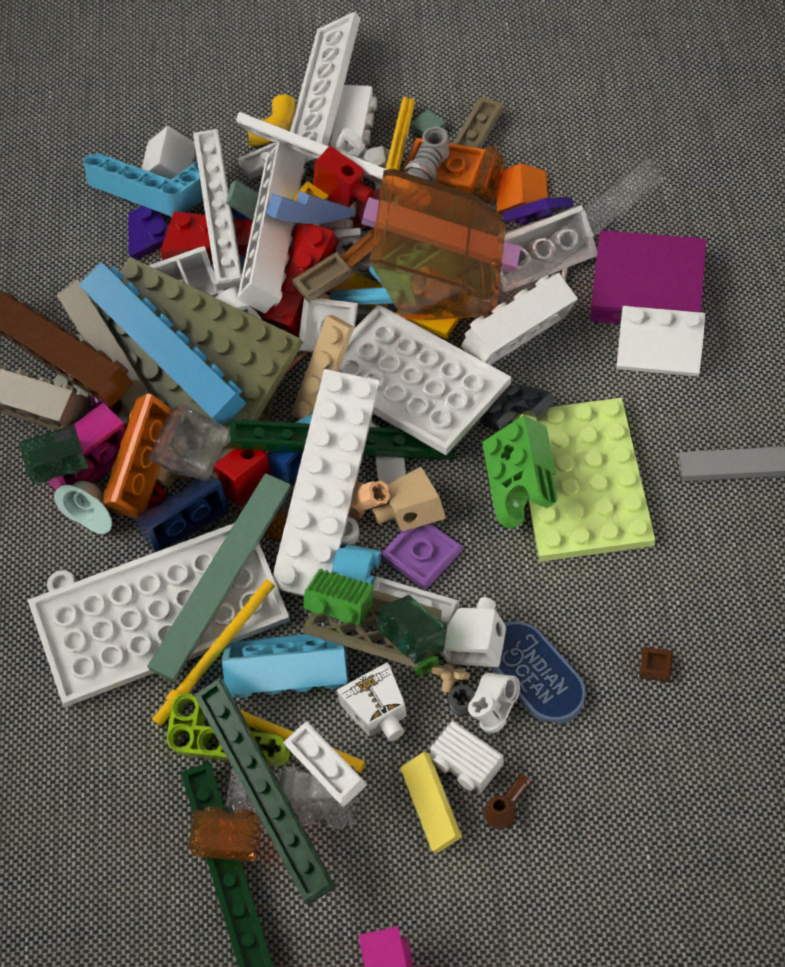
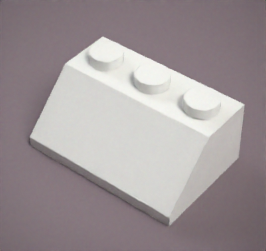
M623 306L616 369L699 377L705 313Z

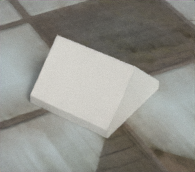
M167 126L148 141L142 169L168 179H173L193 164L196 153L195 143Z

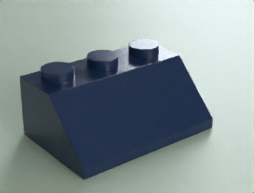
M207 475L201 480L192 482L189 487L181 492L170 495L164 502L154 508L145 510L139 517L135 518L141 536L155 553L185 541L230 512L222 483L219 479Z

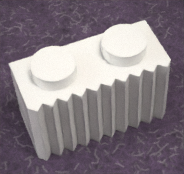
M451 721L450 725L447 726L446 730L443 731L430 748L434 766L443 773L449 771L457 776L458 782L470 791L475 789L482 793L504 765L503 754L455 721Z

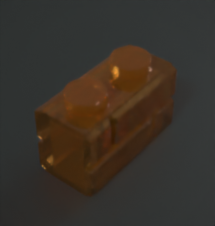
M206 807L204 811H194L189 839V849L193 856L257 861L262 824L259 816L255 815L254 812L239 809L236 811V814L223 813L224 811L217 807Z

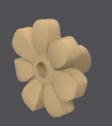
M452 664L432 666L431 670L432 674L439 675L443 679L441 690L449 693L454 688L455 681L469 680L470 673L466 672V668H454Z

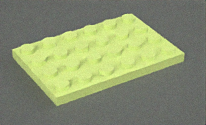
M622 398L549 407L538 418L525 415L547 426L556 470L553 478L557 493V503L546 509L532 502L530 498L528 499L539 562L655 546V536ZM519 413V414L512 420V422L516 421L517 419H519L520 417H522L524 414H520V413Z

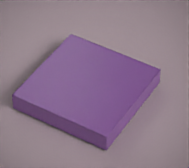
M426 524L402 531L381 553V559L426 591L463 551L462 545L432 524Z

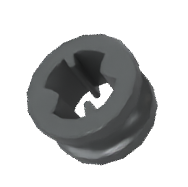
M458 685L452 688L449 693V707L454 714L466 716L470 714L468 711L469 703L465 701L464 706L458 705V701L455 698L460 699V696L464 695L467 696V701L470 703L475 692L467 685Z

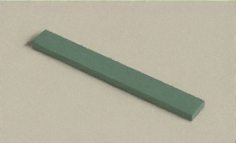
M265 473L147 665L150 671L175 683L291 491L290 484Z

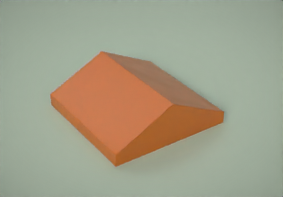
M520 163L495 173L497 215H503L505 211L548 198L545 170Z

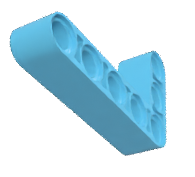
M91 154L84 158L88 185L163 214L172 216L174 211L186 213L203 200L197 161L173 179H168L102 154Z

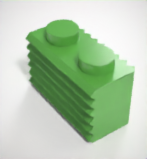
M320 568L305 589L303 608L315 614L326 615L339 619L344 623L349 622L360 626L372 607L374 585L372 583L368 584L366 581H357L355 578H346L344 575L340 576L339 573L334 574L333 571L329 573L328 570L323 571Z

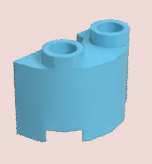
M342 543V548L339 547L336 552L332 571L335 574L339 573L340 576L344 575L346 578H355L357 581L361 580L362 582L366 581L368 584H373L374 576L370 575L374 567H379L381 551Z

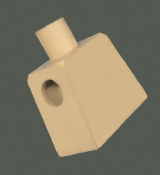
M422 467L388 484V493L390 494L388 502L372 509L378 524L394 518L401 531L446 518L440 497Z

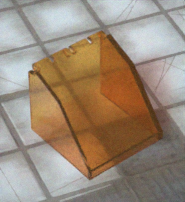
M396 169L384 170L370 264L400 315L408 321L488 316V310L492 311L498 306V289L500 288L501 279L500 267L503 260L506 225L502 222V217L473 194Z

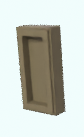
M335 252L294 278L293 285L305 300L310 303L351 277L353 271L339 253Z

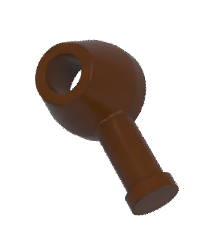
M519 774L516 782L505 796H495L486 803L484 817L488 825L495 829H505L512 825L516 817L514 804L526 788H529L532 784L528 777ZM502 804L505 806V809L503 811H496L494 807Z

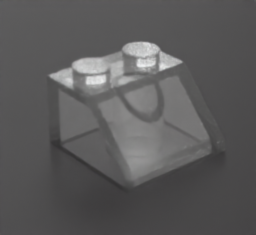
M181 403L169 411L148 460L175 474L209 480L214 464L217 462L229 435V429Z

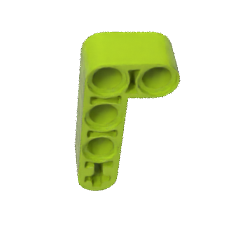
M189 693L177 696L172 704L167 732L169 747L179 755L186 757L229 761L221 745L213 751L207 749L208 741L212 737H216L211 727L203 726L205 714L195 696ZM188 703H194V712L190 716L184 717L182 715L184 706ZM252 732L259 746L261 745L265 749H274L276 744L281 749L280 752L274 753V757L267 751L262 750L270 766H282L288 761L290 750L285 746L284 740L280 736ZM189 733V743L184 747H178L177 740L180 735Z

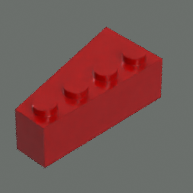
M174 211L160 250L162 259L166 260L205 246L210 263L213 264L206 215ZM233 218L239 255L242 254L245 260L253 221Z

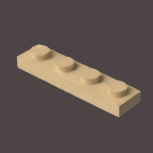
M334 315L326 316L293 406L291 415L299 420L313 413L323 371L327 369L338 372L353 333L354 326Z

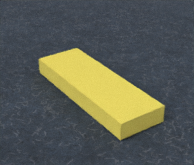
M422 752L400 767L430 848L432 852L439 853L461 839L462 835L430 753Z

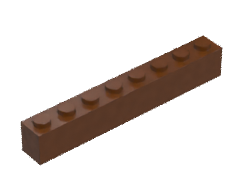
M0 291L1 336L110 408L132 386L133 382L126 375L129 371L119 361L116 360L113 363L107 354L101 350L96 352L95 348L86 340L80 342V339L70 330H67L65 333V330L54 320L50 322L40 311L34 313V310L27 303L22 301L20 304L19 300L10 292L5 295Z

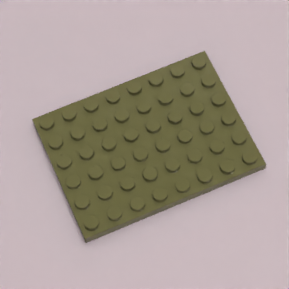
M129 257L120 271L125 276L121 281L125 285L130 281L141 292L137 296L139 299L143 300L146 297L157 308L154 313L158 317L162 313L174 324L170 328L174 333L180 330L190 340L187 345L191 349L196 346L208 357L204 361L208 366L214 363L225 374L222 379L226 383L231 380L243 391L239 396L246 404L232 419L257 421L304 342L282 329ZM99 306V311L150 393L178 414L165 455L183 464L182 467L201 478L209 475L218 479L214 464L233 450L229 448V422L224 427L218 424ZM59 373L53 381L54 385L60 387L62 383L76 388V393L90 399L89 403L92 405L89 393ZM119 399L113 405L112 412L124 423L127 429L130 414Z

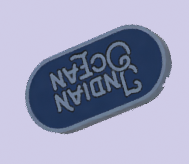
M525 622L505 623L506 632L499 667H491L496 674L511 675L518 678L520 683L518 700L539 721L563 724L574 719L581 712L585 700V686L581 677L537 628Z

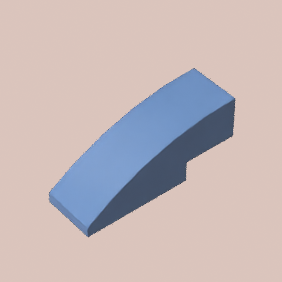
M299 191L296 201L272 194L266 214L288 222L315 224L338 221L354 216L355 210Z

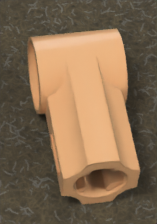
M382 480L371 481L366 484L356 482L348 517L356 520L361 519L366 510L386 504L390 498L388 485Z

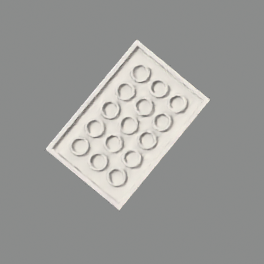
M379 304L353 330L338 370L341 373L379 380L380 386L373 414L445 455L453 449L511 384V376Z

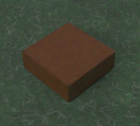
M643 647L639 679L669 683L673 651Z

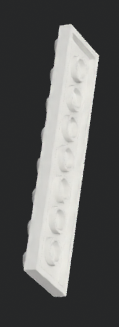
M356 12L317 29L290 129L292 133L329 146L361 19ZM300 153L305 156L304 163L314 159L311 156Z
M327 369L323 371L273 572V578L279 592L304 597L305 589L318 569L322 568L323 571L328 570L329 573L332 572L334 558L338 548H341L380 386L379 380Z

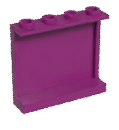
M600 230L590 322L621 324L623 306L701 313L706 239Z

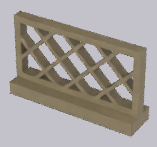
M374 590L372 607L360 626L349 622L337 624L335 618L311 613L303 625V633L417 668L432 639L436 640L439 634L442 610ZM326 621L330 625L329 627L324 628L315 626V624ZM373 625L377 628V631L368 633L363 629ZM356 630L358 635L348 636L343 632ZM403 634L406 638L394 642L391 636ZM383 638L387 644L378 645L372 643V641ZM412 647L415 654L404 653L400 649Z

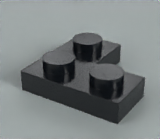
M515 383L481 416L480 421L483 426L500 431L519 413L538 418L556 400L550 391Z

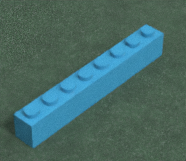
M100 262L79 286L202 409L224 427L246 404L239 396L243 391L231 380L226 383L222 379L225 374L214 363L208 366L204 362L208 357L196 346L191 349L187 345L190 340L180 330L174 333L170 329L174 324L162 313L158 317L154 313L157 308L146 297L143 300L139 299L137 296L141 292L130 281L125 285L121 281L125 277L114 266L109 269Z

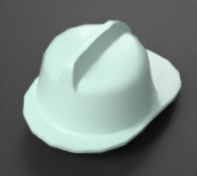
M78 481L73 485H63L56 490L54 495L55 503L65 516L98 534H106L111 530L112 518L108 509L102 503L103 494L96 485L88 481Z

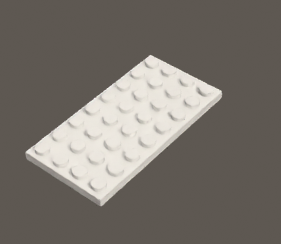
M235 523L28 600L64 707L154 673L148 669L147 665ZM260 544L257 545L189 660L201 656L208 651L266 579L270 580L275 585V588L230 643L240 641L290 621Z

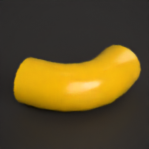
M290 95L275 97L272 100L271 116L262 121L290 131L296 110L295 99ZM248 132L250 147L274 143Z

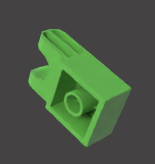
M523 415L482 442L495 515L499 523L508 529H514L524 522L525 504L529 498L532 502L546 509L557 503V493L553 478L556 470L547 426Z

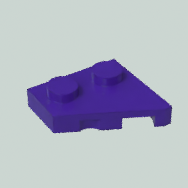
M572 197L543 198L505 211L503 215L505 222H516V226L532 222L531 218L549 217L554 212L574 207Z
M141 206L128 213L129 257L138 260L162 248L168 226L157 211Z

